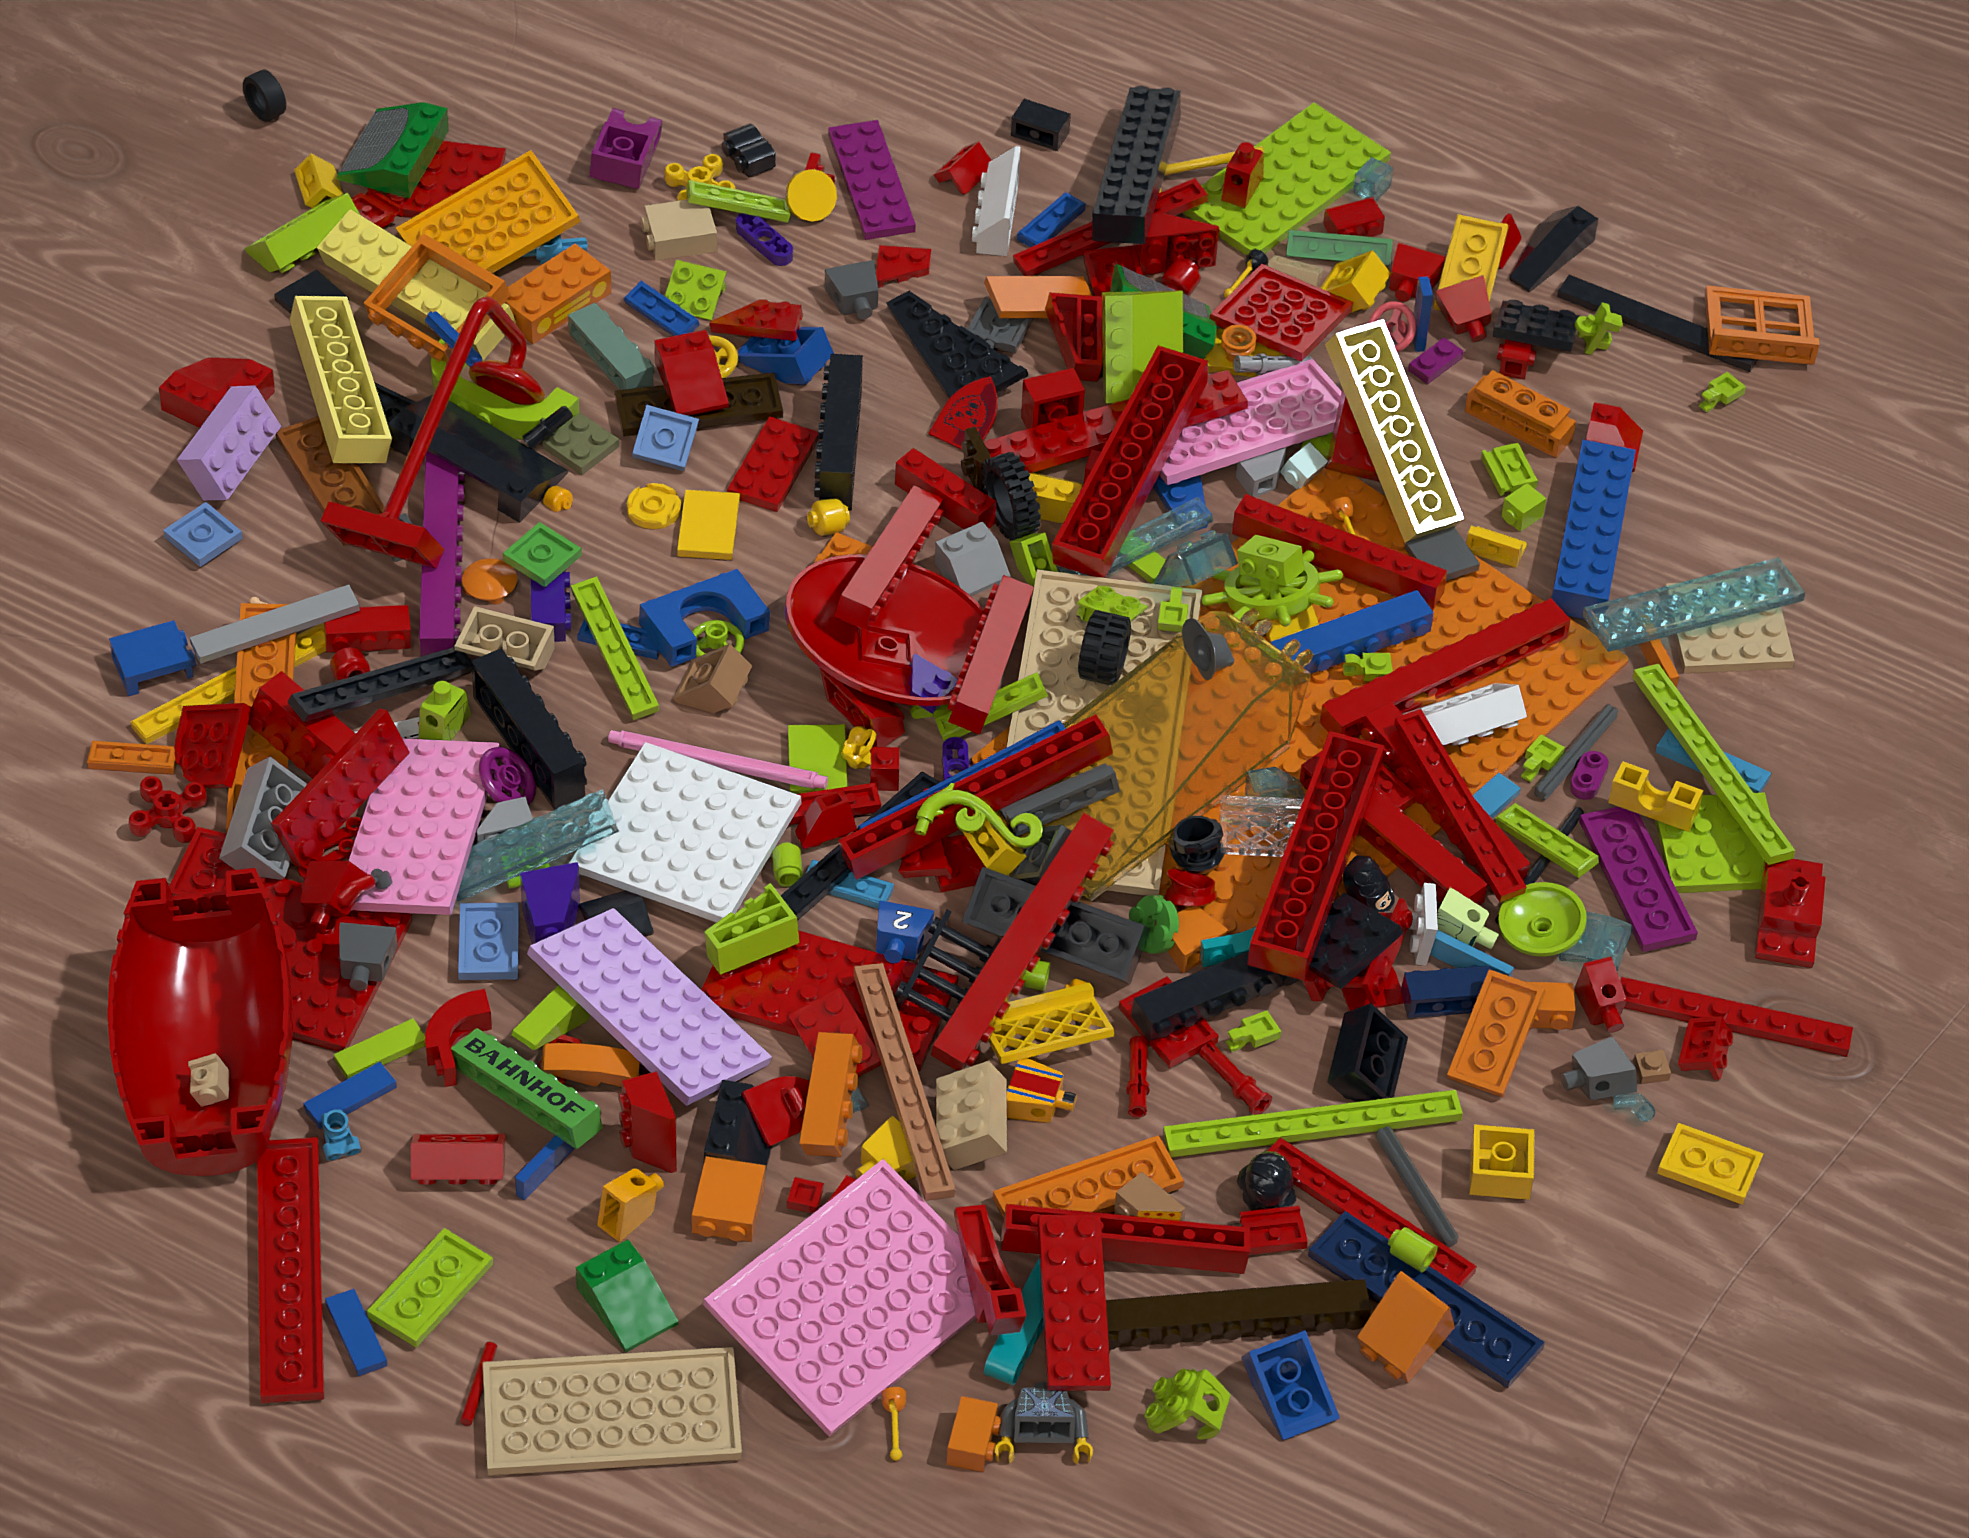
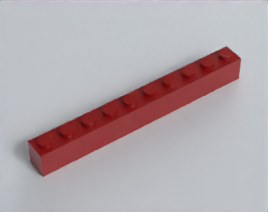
M1552 598L1542 603H1536L1531 608L1520 613H1514L1509 618L1496 624H1491L1486 629L1475 634H1469L1458 642L1445 645L1430 655H1424L1417 661L1406 666H1400L1395 671L1382 677H1376L1361 687H1355L1346 694L1329 699L1322 704L1320 724L1328 733L1332 731L1357 737L1361 735L1360 731L1365 715L1390 702H1393L1402 714L1413 711L1422 706V703H1414L1413 696L1425 692L1429 697L1435 695L1436 699L1568 638L1571 619Z
M1097 714L954 783L953 790H961L979 797L996 812L1112 755L1110 735ZM933 793L839 839L843 858L857 880L959 830L955 819L961 809L967 808V815L970 817L975 812L965 805H947L940 809L944 813L935 816L933 822L929 823L926 835H919L915 833L918 822L916 816L921 805L927 798L935 794Z
M1083 813L933 1044L931 1056L956 1071L965 1069L966 1065L973 1066L980 1054L977 1048L982 1041L987 1043L993 1035L995 1028L992 1025L997 1018L1002 1020L1010 1007V1004L1007 1002L1012 994L1017 997L1026 982L1023 980L1026 972L1032 973L1041 959L1037 955L1042 947L1047 950L1056 935L1052 932L1057 924L1062 927L1071 912L1067 909L1071 902L1077 903L1085 891L1082 885L1087 878L1092 880L1099 870L1100 865L1097 862L1100 857H1107L1115 844L1112 841L1114 833L1112 828Z

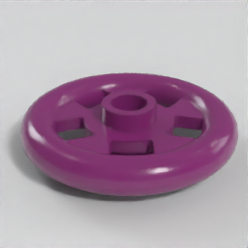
M494 747L485 751L479 761V776L483 787L490 797L497 803L526 797L527 803L530 805L535 797L536 783L528 764L517 753L507 748ZM500 758L503 765L498 766L495 759ZM490 771L494 772L495 780L492 779ZM519 786L524 789L523 795L516 790ZM502 790L509 792L510 796L504 794Z

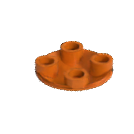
M493 558L478 560L470 564L463 572V592L468 596L489 601L491 604H500L515 589L517 573L511 565L503 560Z

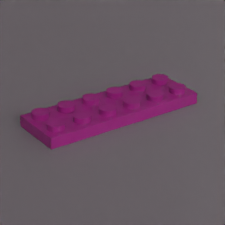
M872 120L828 127V136L864 239L869 240L916 232V224L879 121Z
M1619 806L1580 815L1579 823L1593 852L1598 855L1599 864L1642 952L1696 940L1698 932L1640 815Z

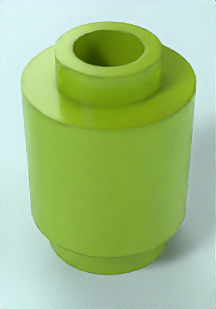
M787 842L775 847L772 851L774 878L779 885L791 887L803 875L801 850L798 846Z

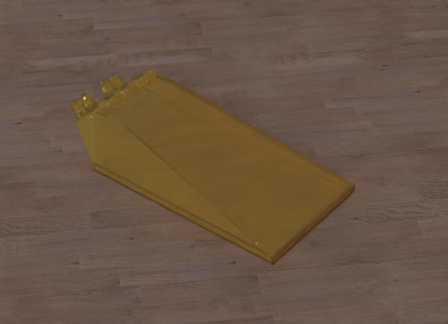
M1255 608L1244 613L1240 620L1228 611H1210L1198 620L1207 632L1219 633L1226 638L1234 657V663L1221 671L1215 672L1212 679L1205 680L1201 676L1198 668L1185 650L1181 632L1062 723L1065 728H1068L1097 714L1110 735L1113 754L1033 794L1104 763L1107 766L1111 765L1114 769L1120 792L1042 825V827L1063 825L1072 831L1083 813H1086L1114 830L1112 841L1115 844L1107 857H1100L1097 862L1100 867L1092 880L1087 878L1082 885L1085 888L1083 895L1090 901H1093L1168 843L1167 838L1174 832L1177 823L1190 816H1203L1290 748L1311 677V673L1304 669V667L1310 663L1314 654L1310 649H1306L1298 654L1294 661L1291 657L1297 653L1301 646L1298 640H1291L1280 651L1262 636L1269 631L1273 624L1268 618L1259 621L1252 630L1250 626L1259 617V611ZM1001 809L996 811L995 813L1002 819L1006 827L1012 833L1002 815ZM1030 831L1017 837L1025 838L1029 835Z

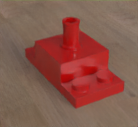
M1793 858L1768 865L1764 860L1755 948L1756 959L1808 968L1813 967L1815 963L1816 940L1822 926L1826 877L1822 876V863Z

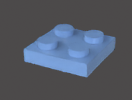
M646 405L632 457L685 471L699 419Z
M207 502L163 530L164 538L200 567L243 539L242 531Z

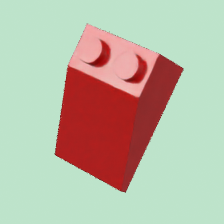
M706 330L654 340L655 365L675 413L688 416L729 407L714 347Z

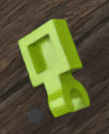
M1726 372L1709 382L1707 390L1701 395L1705 401L1701 402L1699 407L1705 412H1709L1719 401L1727 405L1744 395L1746 386Z
M1171 587L1170 602L1161 601L1157 630L1182 633L1189 604L1181 603L1183 588Z
M1362 653L1361 658L1355 654H1346L1345 664L1342 666L1345 676L1363 675L1364 681H1372L1376 677H1382L1393 672L1390 653Z
M1541 734L1526 750L1525 758L1528 760L1523 765V768L1526 770L1522 773L1521 778L1532 782L1541 767L1549 771L1564 754L1565 747Z
M1266 1010L1242 1019L1240 1028L1228 1031L1227 1034L1231 1040L1226 1041V1045L1231 1052L1242 1049L1248 1042H1251L1253 1047L1256 1048L1280 1039L1282 1031Z

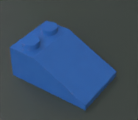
M800 327V329L796 330L798 337L795 341L751 336L737 351L738 362L761 373L774 372L777 380L787 384L798 385L809 383L812 377L830 359V354H834L823 327Z
M1306 1330L1249 1351L1241 1356L1252 1386L1282 1441L1340 1419Z

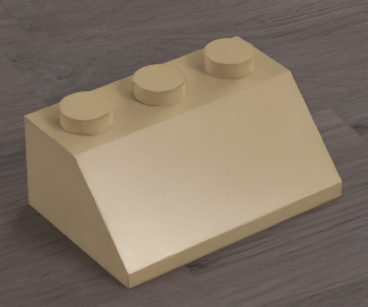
M474 606L454 647L457 651L477 656H484L502 648L508 657L514 659L517 666L532 670L545 669L555 649L554 626Z

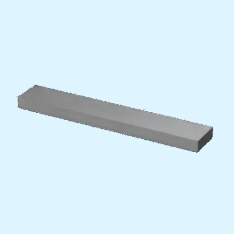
M346 585L190 637V643L200 664L360 611V607L350 585Z

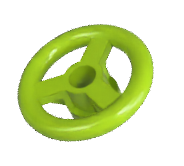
M710 620L701 623L692 631L697 639L705 631V637L697 641L696 657L706 654L700 649L712 648L716 650L728 645V631L736 639L734 648L739 653L743 650L744 636L740 629L730 622Z

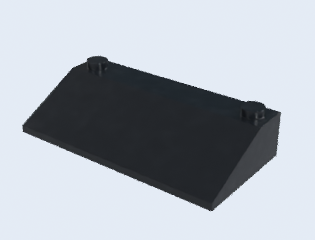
M433 395L404 407L388 423L392 437L391 448L405 456L408 455ZM451 401L446 406L428 449L432 454L497 491V510L519 523L543 500L546 491L552 486H556L568 474L567 469Z

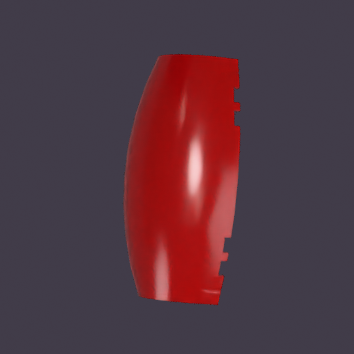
M256 868L226 871V890L172 896L166 878L136 881L124 910L125 919L122 930L119 929L117 935L118 945L116 953L112 958L109 977L107 1010L110 1054L126 1117L145 1159L159 1169L186 1176H215L244 1169L259 1160L266 1150L279 1116L287 1085L292 1052L293 1001L291 978L283 937L270 898ZM216 1053L230 1070L229 1096L226 1100L201 1107L190 1094L191 1069L188 1064L189 1061Z

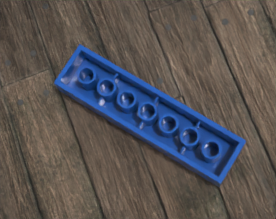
M1582 439L1551 597L1567 616L1604 622L1636 452L1635 449Z

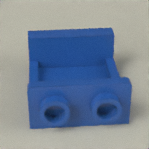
M175 620L109 638L111 656L128 697L139 694L138 682L183 669L187 678L193 677L192 667L196 666L195 656L192 649L187 650L186 646H188L185 632L184 630H178Z

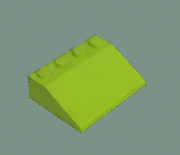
M1183 291L1102 292L1103 400L1106 403H1115L1130 398L1158 345L1183 353Z

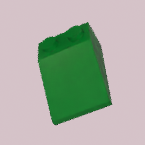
M629 1239L576 1266V1288L625 1353L678 1325V1319L647 1263Z

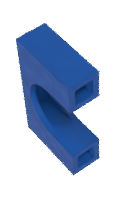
M738 569L648 600L640 604L639 625L646 630L648 637L654 645H657L660 653L671 667L696 658L697 638L683 621L686 616L694 612L713 611L724 615L732 624L740 629L744 640L769 631L770 610Z

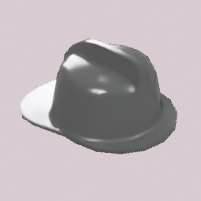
M1190 618L1184 622L1182 640L1185 650L1205 680L1212 679L1215 672L1221 671L1234 663V657L1223 635L1207 632L1196 619Z

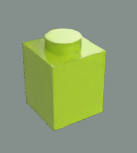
M1526 483L1504 498L1501 517L1521 532L1544 516L1547 498Z

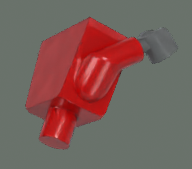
M310 861L305 881L300 886V901L304 907L313 912L310 925L324 930L327 928L331 916H347L362 892L370 890L375 886L377 889H385L392 884V879L388 871L383 872L381 869H374L370 875L350 861Z

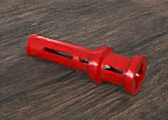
M1208 1042V1046L1205 1044L1200 1049L1199 1056L1233 1088V1096L1238 1100L1242 1099L1249 1107V1112L1252 1115L1262 1114L1272 1103V1096L1268 1092H1263L1256 1085V1080L1252 1076H1245L1213 1042Z

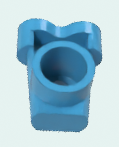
M341 1109L331 1110L321 1115L326 1142L323 1145V1151L327 1161H333L343 1156H353L361 1152L358 1137L352 1135L348 1125V1117Z

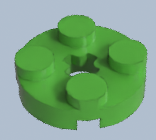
M1162 895L1145 896L1138 902L1136 907H1132L1129 911V920L1150 928L1142 952L1150 954L1165 953L1175 943V941L1171 940L1173 933L1179 930L1177 910L1171 901H1166Z

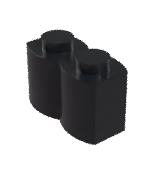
M752 123L723 133L722 150L727 157H731L739 172L742 171L747 177L776 167V153L773 147L762 137L759 130Z

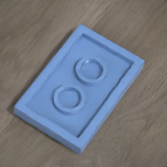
M460 903L459 980L518 979L519 903Z

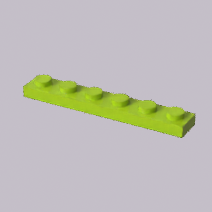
M596 576L571 585L572 594L633 721L659 712V704L598 577Z

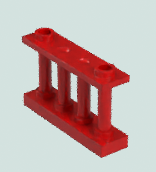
M1404 898L1398 899L1393 913L1378 912L1399 924L1403 934L1367 966L1369 968L1365 977L1355 976L1343 987L1364 989L1369 1002L1372 1004H1376L1380 993L1384 991L1385 981L1407 930L1413 923L1412 912L1408 909ZM1309 969L1305 980H1303L1311 1001L1322 1002L1327 990L1330 987H1336Z

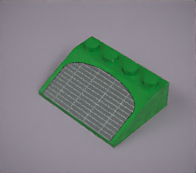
M426 102L376 109L337 174V180L410 198L449 132L448 109Z
M1116 264L1114 266L1110 292L1176 291L1121 265ZM1183 294V353L1204 359L1214 347L1217 326L1210 319L1211 310L1209 305Z

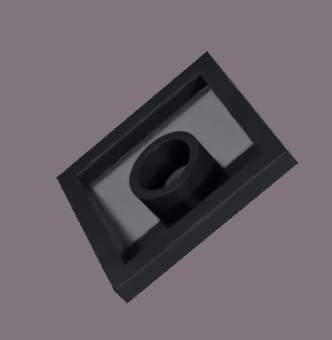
M625 890L579 903V908L585 921L614 908L644 937L654 934L644 900L638 894Z

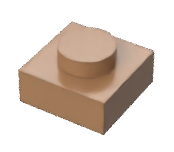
M1664 1050L1635 1053L1633 1061L1641 1084L1670 1080L1671 1071Z

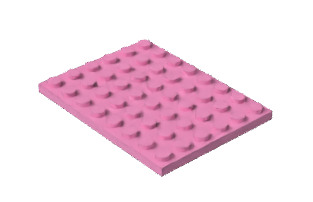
M884 1159L703 1301L705 1308L829 1437L881 1396V1392L884 1389L892 1387L976 1318L959 1236Z

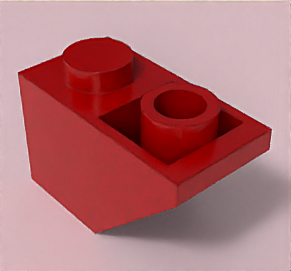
M841 788L816 797L795 830L796 837L803 849L817 847L822 842L845 837L857 830L850 802L843 789Z

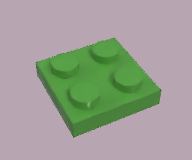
M539 522L503 552V561L546 587L582 556V548Z

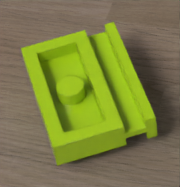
M1519 443L1495 447L1493 451L1489 452L1482 450L1481 460L1500 496L1508 491L1513 493L1526 483L1533 488H1537L1538 480Z

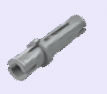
M1259 353L1256 356L1236 355L1233 367L1236 373L1256 372L1258 375H1263L1312 359V357L1306 356L1302 361H1299L1289 356H1266L1264 353Z

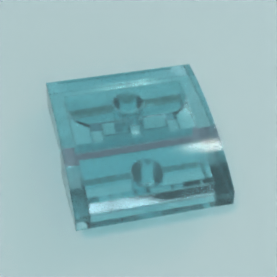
M1586 912L1587 923L1583 936L1573 947L1557 954L1559 960L1591 962L1611 956L1616 971H1618L1633 930L1632 924L1610 916Z

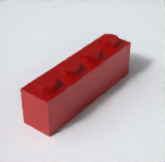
M912 448L896 461L895 485L907 493L910 492L913 486H917L944 498L940 509L944 510L943 516L960 528L967 529L983 522L989 529L995 524L996 501L923 453Z

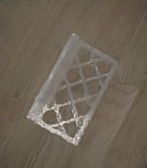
M1221 795L1219 823L1224 835L1221 839V853L1282 857L1292 832L1290 828L1294 827L1304 799ZM1250 829L1256 835L1249 838L1243 832ZM1278 830L1285 836L1278 839L1272 833ZM1233 838L1242 842L1241 844H1227ZM1265 839L1271 845L1262 846L1258 842Z

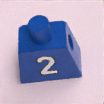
M880 900L876 952L884 954L885 959L890 963H898L902 958L917 959L932 935L928 930L934 919V910Z

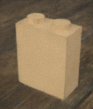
M688 200L645 206V217H641V226L643 233H648L646 235L648 251L653 250L655 260L717 252V231L708 206L688 203Z

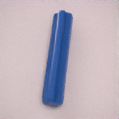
M437 311L429 312L425 322L453 350L459 333ZM473 347L465 362L469 367L475 362L482 361V356Z

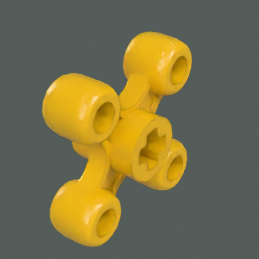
M717 154L706 155L703 158L702 166L694 167L689 172L685 171L679 163H670L664 169V180L670 187H678L680 185L686 187L688 180L736 189L731 181L723 180L716 182L713 180V178L719 177L723 170L722 159ZM686 189L678 193L677 201L688 200Z

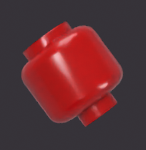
M1188 259L1175 260L1163 274L1162 283L1171 289L1183 291V294L1190 296L1200 283L1199 268Z
M343 648L337 651L330 661V670L336 681L370 672L368 661L357 648Z

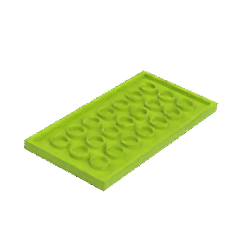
M1313 102L1254 146V148L1263 146L1264 175L1246 208L1221 201L1226 172L1225 167L1201 185L1208 194V202L1182 213L1195 221L1219 226V237L1245 255H1248L1252 249H1259L1266 254L1288 237V230H1298L1388 162L1391 152Z

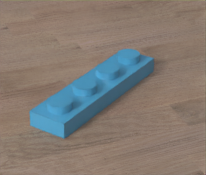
M1668 728L1658 743L1655 753L1700 772ZM1724 752L1752 792L1762 793L1770 780L1771 772Z

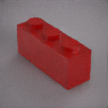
M408 605L360 607V611L324 622L326 653L337 652L347 647L357 648L359 651L411 649Z

